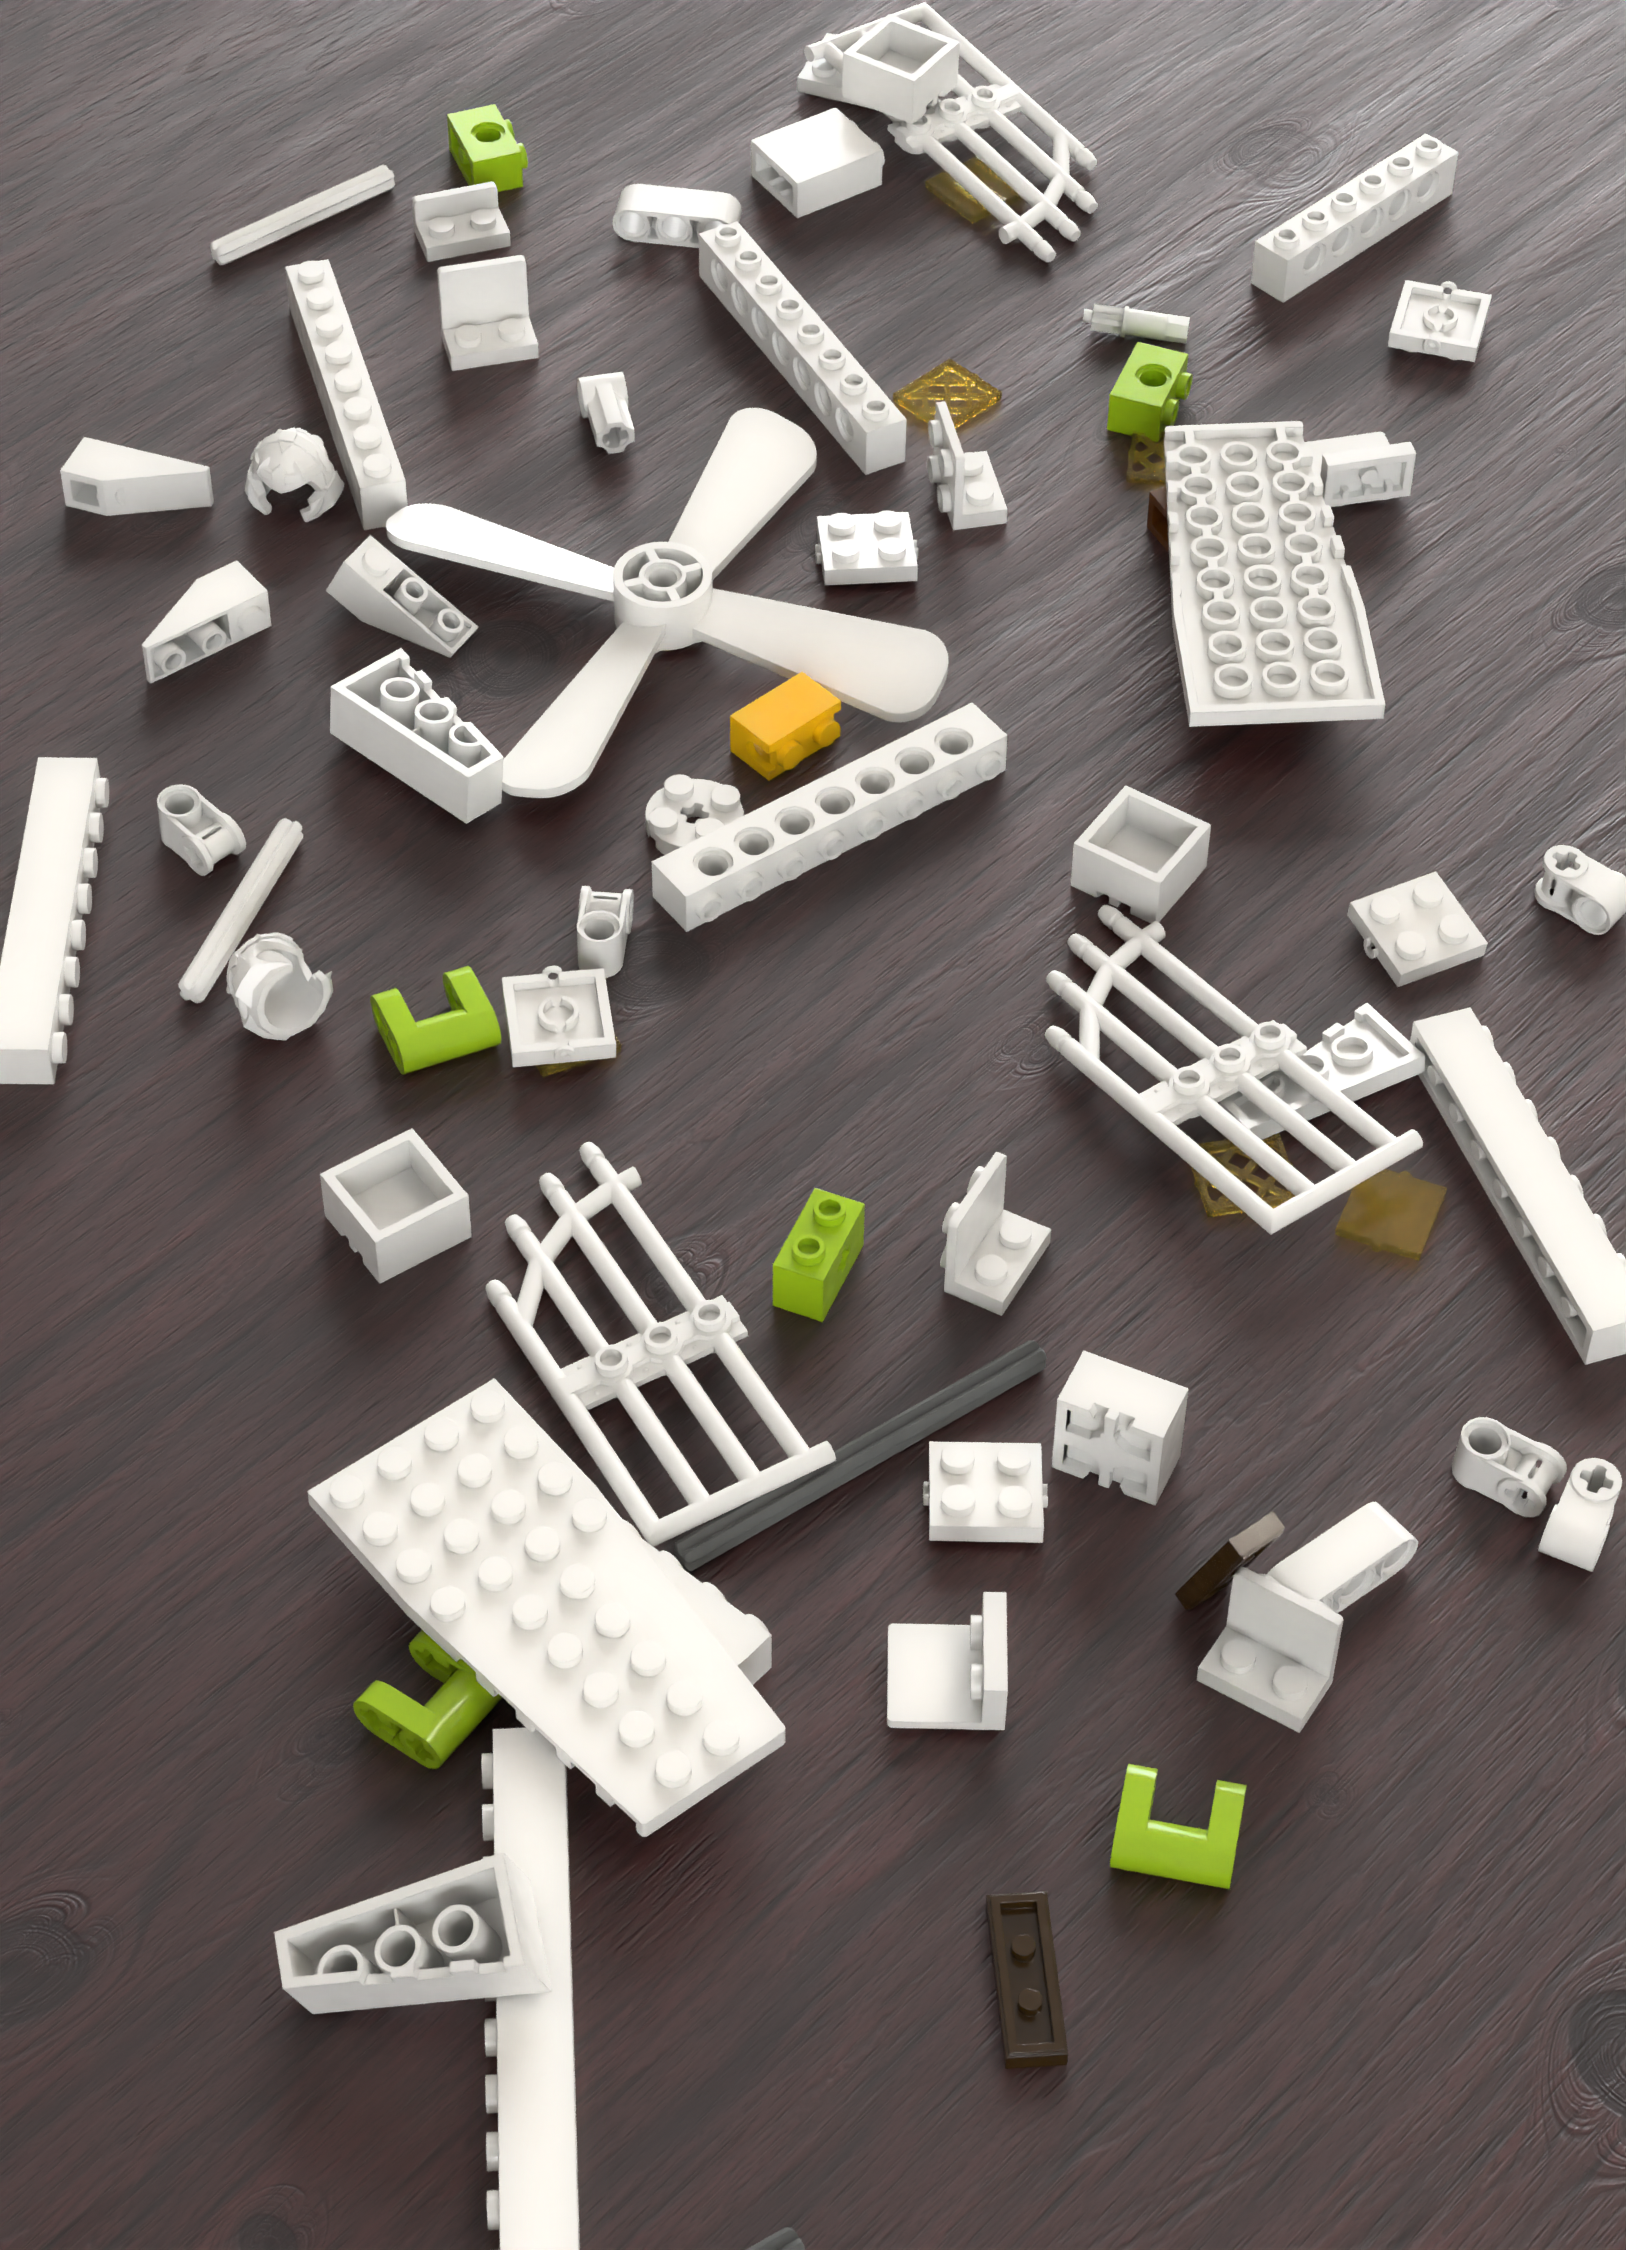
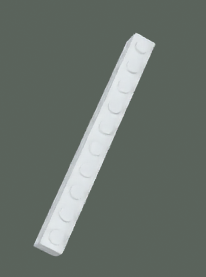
M527 1728L493 1729V1753H482L481 1755L483 1789H493L494 1804H482L483 1841L494 1840V1855L504 1852L530 1879L552 1992L485 1998V2001H496L497 2018L485 2019L486 2057L497 2056V2074L485 2075L487 2114L498 2113V2132H486L487 2171H499V2190L487 2191L488 2230H500V2250H580L567 1766L556 1756V1747L537 1729L532 1733Z

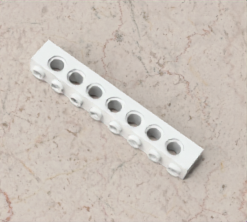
M734 222L699 233V276L863 473L867 475L905 462L906 418L738 222Z
M970 703L652 861L653 898L686 932L705 922L713 921L719 915L747 901L756 899L770 889L786 881L794 880L802 873L828 860L837 858L849 849L867 840L875 839L881 833L907 820L916 818L928 809L946 800L954 799L960 793L986 780L995 778L1006 769L1008 735L977 706Z

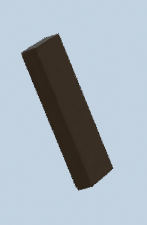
M1274 1511L1228 1540L1175 1593V1596L1186 1610L1189 1608L1190 1610L1194 1609L1231 1584L1233 1575L1240 1566L1247 1568L1284 1533L1282 1530L1285 1527Z
M1047 1891L986 1895V1914L1005 2069L1067 2065L1068 2048Z

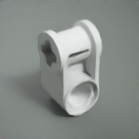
M179 784L167 787L159 793L157 807L161 840L167 847L183 858L199 875L205 876L213 871V864L231 853L238 855L246 849L245 837L238 824L229 815L222 813L205 799L195 788Z
M1558 845L1547 850L1543 858L1544 877L1537 882L1534 890L1538 903L1544 908L1555 911L1576 923L1586 932L1594 935H1602L1608 932L1626 913V876L1607 868L1586 856L1579 849L1571 846ZM1570 862L1573 863V867H1572V868H1569V863H1570ZM1550 889H1554L1553 895L1550 894Z
M590 886L581 887L577 922L578 966L580 970L604 968L605 978L611 977L621 970L627 937L631 933L633 889H625L623 893L594 892Z
M1477 1417L1469 1420L1463 1426L1451 1466L1454 1477L1464 1487L1475 1490L1524 1517H1535L1541 1514L1546 1506L1545 1495L1552 1484L1560 1482L1567 1472L1564 1458L1555 1449L1546 1444L1535 1442L1505 1427L1499 1421L1488 1417ZM1538 1460H1541V1461H1542V1464H1541V1466H1540L1539 1468H1537V1467H1536V1465H1537L1536 1462H1537ZM1524 1491L1528 1492L1526 1499L1522 1498Z
M1598 1458L1584 1459L1576 1464L1558 1505L1555 1504L1538 1548L1539 1552L1593 1572L1605 1543L1614 1506L1622 1485L1620 1472L1613 1464Z

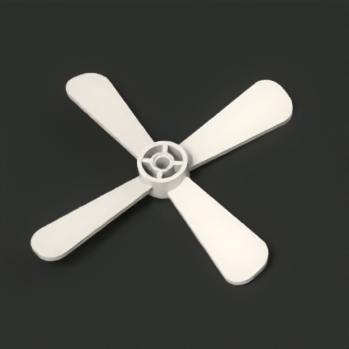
M746 408L734 413L669 541L652 542L635 547L626 552L617 561L614 568L444 505H410L402 508L387 520V537L392 543L401 548L614 602V620L617 627L615 632L504 758L502 790L518 797L550 798L570 792L584 783L593 771L654 654L659 651L681 649L702 641L789 679L803 672L842 702L886 721H912L921 717L932 708L948 674L947 649L944 643L933 633L926 630L713 588L715 577L814 473L817 463L816 447L811 437L801 427L766 409Z

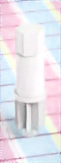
M1094 304L1093 310L1085 309L1083 316L1084 323H1091L1090 330L1120 334V337L1128 335L1186 344L1190 317L1129 309V306L1121 308Z

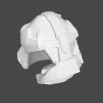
M294 427L288 430L278 429L274 434L259 441L251 455L250 460L252 462L245 482V493L254 508L267 515L272 511V505L266 499V495L271 489L282 494L293 491L305 484L311 485L315 490L307 499L309 506L300 510L305 522L320 517L325 511L335 505L345 484L328 459L327 451L323 446L324 442L319 436L311 435L301 428Z
M273 932L261 935L257 933L254 938L248 940L237 951H234L228 962L226 991L228 994L231 993L234 998L243 1026L262 1038L286 1041L290 1036L311 1027L325 1011L333 993L332 971L325 975L319 970L312 975L304 962L302 949L293 941V938L282 933Z

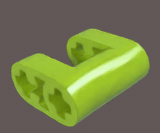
M465 966L443 974L444 990L452 1011L415 1022L397 988L371 995L370 1003L375 1023L402 1075L501 1044V1031L496 1014L471 967Z
M421 1630L409 1644L410 1653L422 1669L444 1683L441 1688L422 1706L383 1681H374L354 1702L353 1709L360 1722L373 1734L418 1763L430 1769H438L503 1697L500 1694L493 1697L476 1681V1672L462 1659L456 1662L431 1637Z
M1128 1764L1115 1829L1110 1867L1230 1889L1247 1785L1217 1780L1209 1829L1205 1830L1150 1820L1158 1769Z

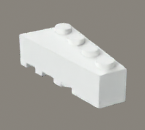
M402 648L331 686L330 733L466 824L501 804L504 757L471 722H463L457 716V707L448 697L441 699L432 689V680L422 670L416 672L410 666V657Z
M504 1852L274 1932L282 1988L312 2014L552 1992L530 1879Z

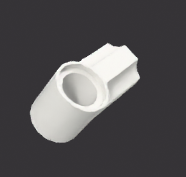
M623 372L577 378L580 411L583 418H589L597 447L604 448L608 454L624 452L625 447L634 442V427L628 411V394Z

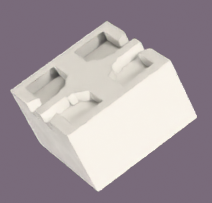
M888 15L843 53L842 97L907 123L914 124L926 113V105L933 107L937 103L938 96H946L957 86L960 42Z
M1125 785L1075 841L1071 886L1094 897L1105 894L1109 896V904L1118 907L1121 903H1124L1131 907L1130 914L1149 923L1154 921L1160 922L1206 868L1211 824Z
M412 1128L320 1174L326 1218L341 1236L346 1235L351 1249L354 1252L359 1251L363 1257V1264L379 1283L472 1237L468 1194Z
M1083 1350L1057 1399L1052 1468L1082 1479L1089 1472L1099 1475L1098 1485L1109 1488L1112 1481L1119 1482L1125 1495L1156 1506L1181 1455L1189 1389Z

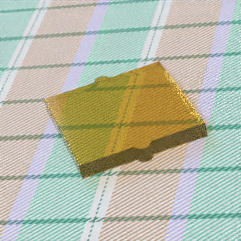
M977 156L963 162L975 176L1008 206L1022 199ZM946 171L926 180V189L970 222L975 223L991 215L984 206Z
M1384 1169L1353 1187L1336 1226L1335 1235L1370 1245L1375 1252L1383 1249L1419 1261L1445 1199L1447 1188L1411 1177L1408 1171L1397 1173Z

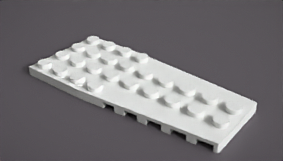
M1300 421L1165 427L1164 457L1172 627L1189 727L1384 718L1385 701L1365 607L1351 565L1346 566L1344 560L1345 548L1341 536L1335 534L1333 528L1334 515L1331 506L1325 504L1323 498L1324 486L1320 475H1315L1312 466L1313 453L1310 445H1305L1302 436L1303 424Z
M495 1378L307 1491L309 1505L407 1616L456 1662L460 1659L466 1662L476 1672V1681L493 1697L500 1694L516 1710V1718L531 1733L537 1729L556 1747V1756L567 1767L572 1769L576 1766L596 1785V1794L610 1807L614 1804L618 1805L636 1822V1832L642 1837L649 1836L785 1744L784 1724L600 1490Z

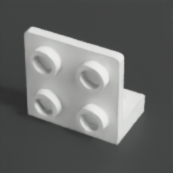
M518 255L443 266L437 269L442 340L452 371L539 358L538 342L529 318L527 268L524 256Z
M936 402L935 420H929L928 422L929 440L931 447L934 448V455L927 457V472L930 483H937L938 485L937 501L940 512H947L953 530L1006 524L1007 507L987 451L963 453L946 402Z
M1383 432L1305 442L1306 446L1310 445L1313 453L1312 466L1315 475H1320L1324 486L1323 498L1326 505L1335 507L1410 496L1416 452L1411 442L1390 445Z
M995 1152L985 1168L979 1166L974 1171L968 1184L967 1195L960 1204L954 1202L945 1215L942 1232L947 1234V1243L942 1253L940 1266L945 1268L944 1292L1002 1316L1050 1244L1051 1229L1003 1209L1007 1156Z
M1240 1566L1233 1575L1226 1627L1199 1665L1197 1681L1300 1733L1332 1684L1343 1617L1323 1602L1313 1599L1309 1600L1281 1586L1271 1576L1257 1574Z
M983 1592L982 1615H971L970 1625L893 1623L888 1626L887 1725L889 1727L1005 1730L1008 1694L1007 1592Z

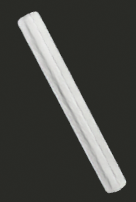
M386 165L378 166L212 241L210 244L211 256L219 265H226L393 189L395 186V176Z
M284 818L275 826L178 983L181 990L180 996L184 1000H191L195 1003L205 1000L302 841V826L299 822H291Z

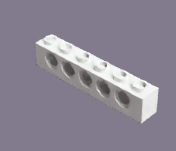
M1424 134L1255 241L1251 284L1283 303L1450 196L1453 190L1458 152L1441 143L1438 139Z

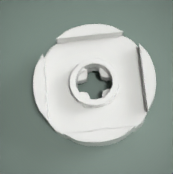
M681 774L673 775L666 779L664 788L658 790L650 798L646 806L645 818L648 837L651 836L656 841V848L666 855L744 816V810L740 803V793L731 785H722L705 779H691ZM690 817L703 818L698 819L695 823L687 822V818Z

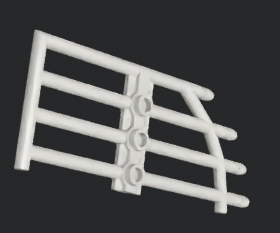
M924 2L891 14L912 24L922 21L931 31L959 41V56L991 84L990 86L973 88L958 74L957 86L951 91L959 98L944 99L942 101L937 98V103L933 107L926 105V113L914 124L885 114L893 122L888 125L887 130L895 137L894 142L908 153H927L1004 225L998 231L999 238L1004 244L1018 238L1026 247L1034 251V254L1039 259L1048 263L1051 262L1056 256L1054 249L1047 241L1043 240L1033 227L1045 219L1056 230H1059V233L1066 239L1076 241L1080 237L1081 232L1077 225L1068 219L1057 207V204L1064 193L1069 199L1076 202L1080 209L1087 213H1093L1097 209L1098 204L1094 197L1070 176L1069 163L1070 156L1081 167L1092 170L1097 165L1096 158L1088 149L1084 148L1083 144L927 3ZM885 17L806 46L804 49L806 59L809 62H814L824 58L842 74V51L849 49ZM1021 111L1052 139L1053 160L1006 117ZM991 126L1051 182L1044 195L981 138L974 129H984ZM957 139L961 141L1032 208L1022 216H1019L948 151L941 142L955 141Z
M1103 905L1098 911V917L1104 925L1113 930L1126 943L1109 957L1097 946H1094L1085 936L1075 933L1069 937L1067 943L1071 951L1096 971L1087 992L1076 983H1072L1070 978L1059 971H1051L1046 977L1049 987L1079 1012V1042L1071 1038V1035L1062 1028L1050 1026L1045 1032V1038L1049 1044L1270 1235L1423 1146L1421 1136L1413 1129L1396 1138L1298 1058L1307 1053V1047L1297 1040V1034L1284 1023L1279 1024L1272 1020L1258 1025L1161 946L1159 942L1165 938L1166 934L1163 926L1158 921H1154L1141 929L1130 919L1124 917L1116 908ZM1142 955L1241 1038L1230 1044L1216 1046L1125 969ZM1112 986L1201 1060L1191 1066L1176 1069L1103 1007ZM1100 1031L1157 1078L1160 1083L1138 1094L1100 1061ZM1282 1070L1377 1149L1355 1161L1263 1085L1259 1079L1273 1071L1278 1072ZM1238 1091L1241 1092L1336 1173L1314 1185L1220 1106L1218 1102ZM1203 1117L1295 1197L1273 1209L1180 1130L1177 1125L1189 1118Z
M586 1142L580 1147L579 1152L582 1161L590 1169L591 1174L600 1186L575 1203L556 1176L551 1173L542 1175L539 1179L541 1190L560 1218L540 1243L524 1219L516 1214L509 1216L505 1221L507 1232L528 1263L518 1301L516 1302L512 1298L507 1287L499 1280L490 1281L485 1289L493 1307L496 1308L497 1313L645 1540L654 1547L836 1461V1456L828 1441H824L811 1448L808 1447L735 1343L748 1337V1331L740 1321L739 1314L731 1303L725 1300L723 1295L712 1300H705L630 1193L642 1185L636 1168L631 1167L617 1174L609 1161L605 1159L600 1148L592 1142ZM612 1203L680 1300L686 1312L667 1321L657 1323L587 1220ZM572 1236L638 1334L614 1345H608L553 1263ZM544 1288L589 1354L588 1357L562 1369L559 1368L533 1328ZM711 1353H716L789 1458L763 1471H759L687 1364ZM667 1375L739 1482L709 1495L637 1387ZM613 1398H618L689 1505L659 1519L588 1410Z

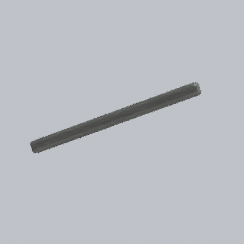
M1034 1340L1021 1344L835 1450L836 1461L730 1510L677 1540L674 1543L676 1559L686 1571L697 1569L1042 1371L1046 1367L1047 1356L1045 1351Z

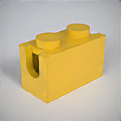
M800 672L730 715V751L770 781L784 771L794 768L800 761L822 747L831 745L840 737L841 727L834 720V714L841 710V700L805 673Z

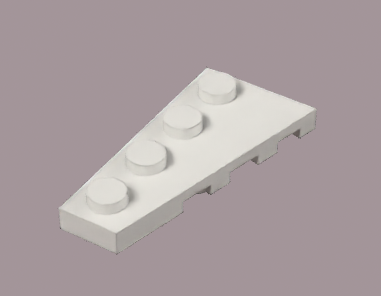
M1368 1003L1355 1010V1019L1345 1026L1336 1023L1322 1032V1041L1309 1049L1307 1053L1298 1057L1352 1102L1425 1072V1055ZM1282 1070L1278 1072L1273 1071L1259 1079L1263 1085L1307 1121L1330 1111ZM1239 1091L1220 1101V1106L1261 1140L1285 1130Z

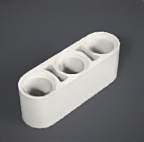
M631 184L621 192L612 224L615 232L625 240L699 248V233L718 228L721 225L734 222L739 223L742 208L735 197L723 192Z
M1370 1502L1278 1563L1266 1575L1274 1578L1281 1586L1309 1600L1321 1601L1334 1612L1339 1613L1399 1572L1415 1554L1418 1540L1380 1504Z

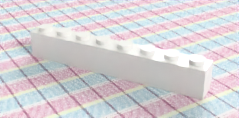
M329 259L306 261L301 264L286 266L290 311L363 529L369 530L386 527V522L392 515L407 507L406 482Z
M38 757L0 963V1084H54L58 1063H66L67 1036L63 1029L64 1025H72L74 1004L72 994L69 993L70 987H78L80 964L78 957H76V951L85 949L86 927L85 921L82 920V915L90 914L92 890L91 885L88 884V879L96 878L98 856L94 843H101L103 840L104 823L100 808H107L109 804V782L107 778H100L97 758Z
M1471 1008L1414 1021L1410 1042L1425 1055V1072L1418 1075L1584 1364L1587 1365L1626 1354V1259L1621 1253H1616L1607 1238L1602 1218L1598 1214L1592 1213L1583 1197L1582 1186L1575 1175H1570L1561 1161L1556 1141L1552 1137H1547L1539 1124L1534 1104L1531 1100L1525 1099L1517 1087L1512 1067L1509 1063L1503 1062L1495 1050L1490 1030L1486 1026H1481Z

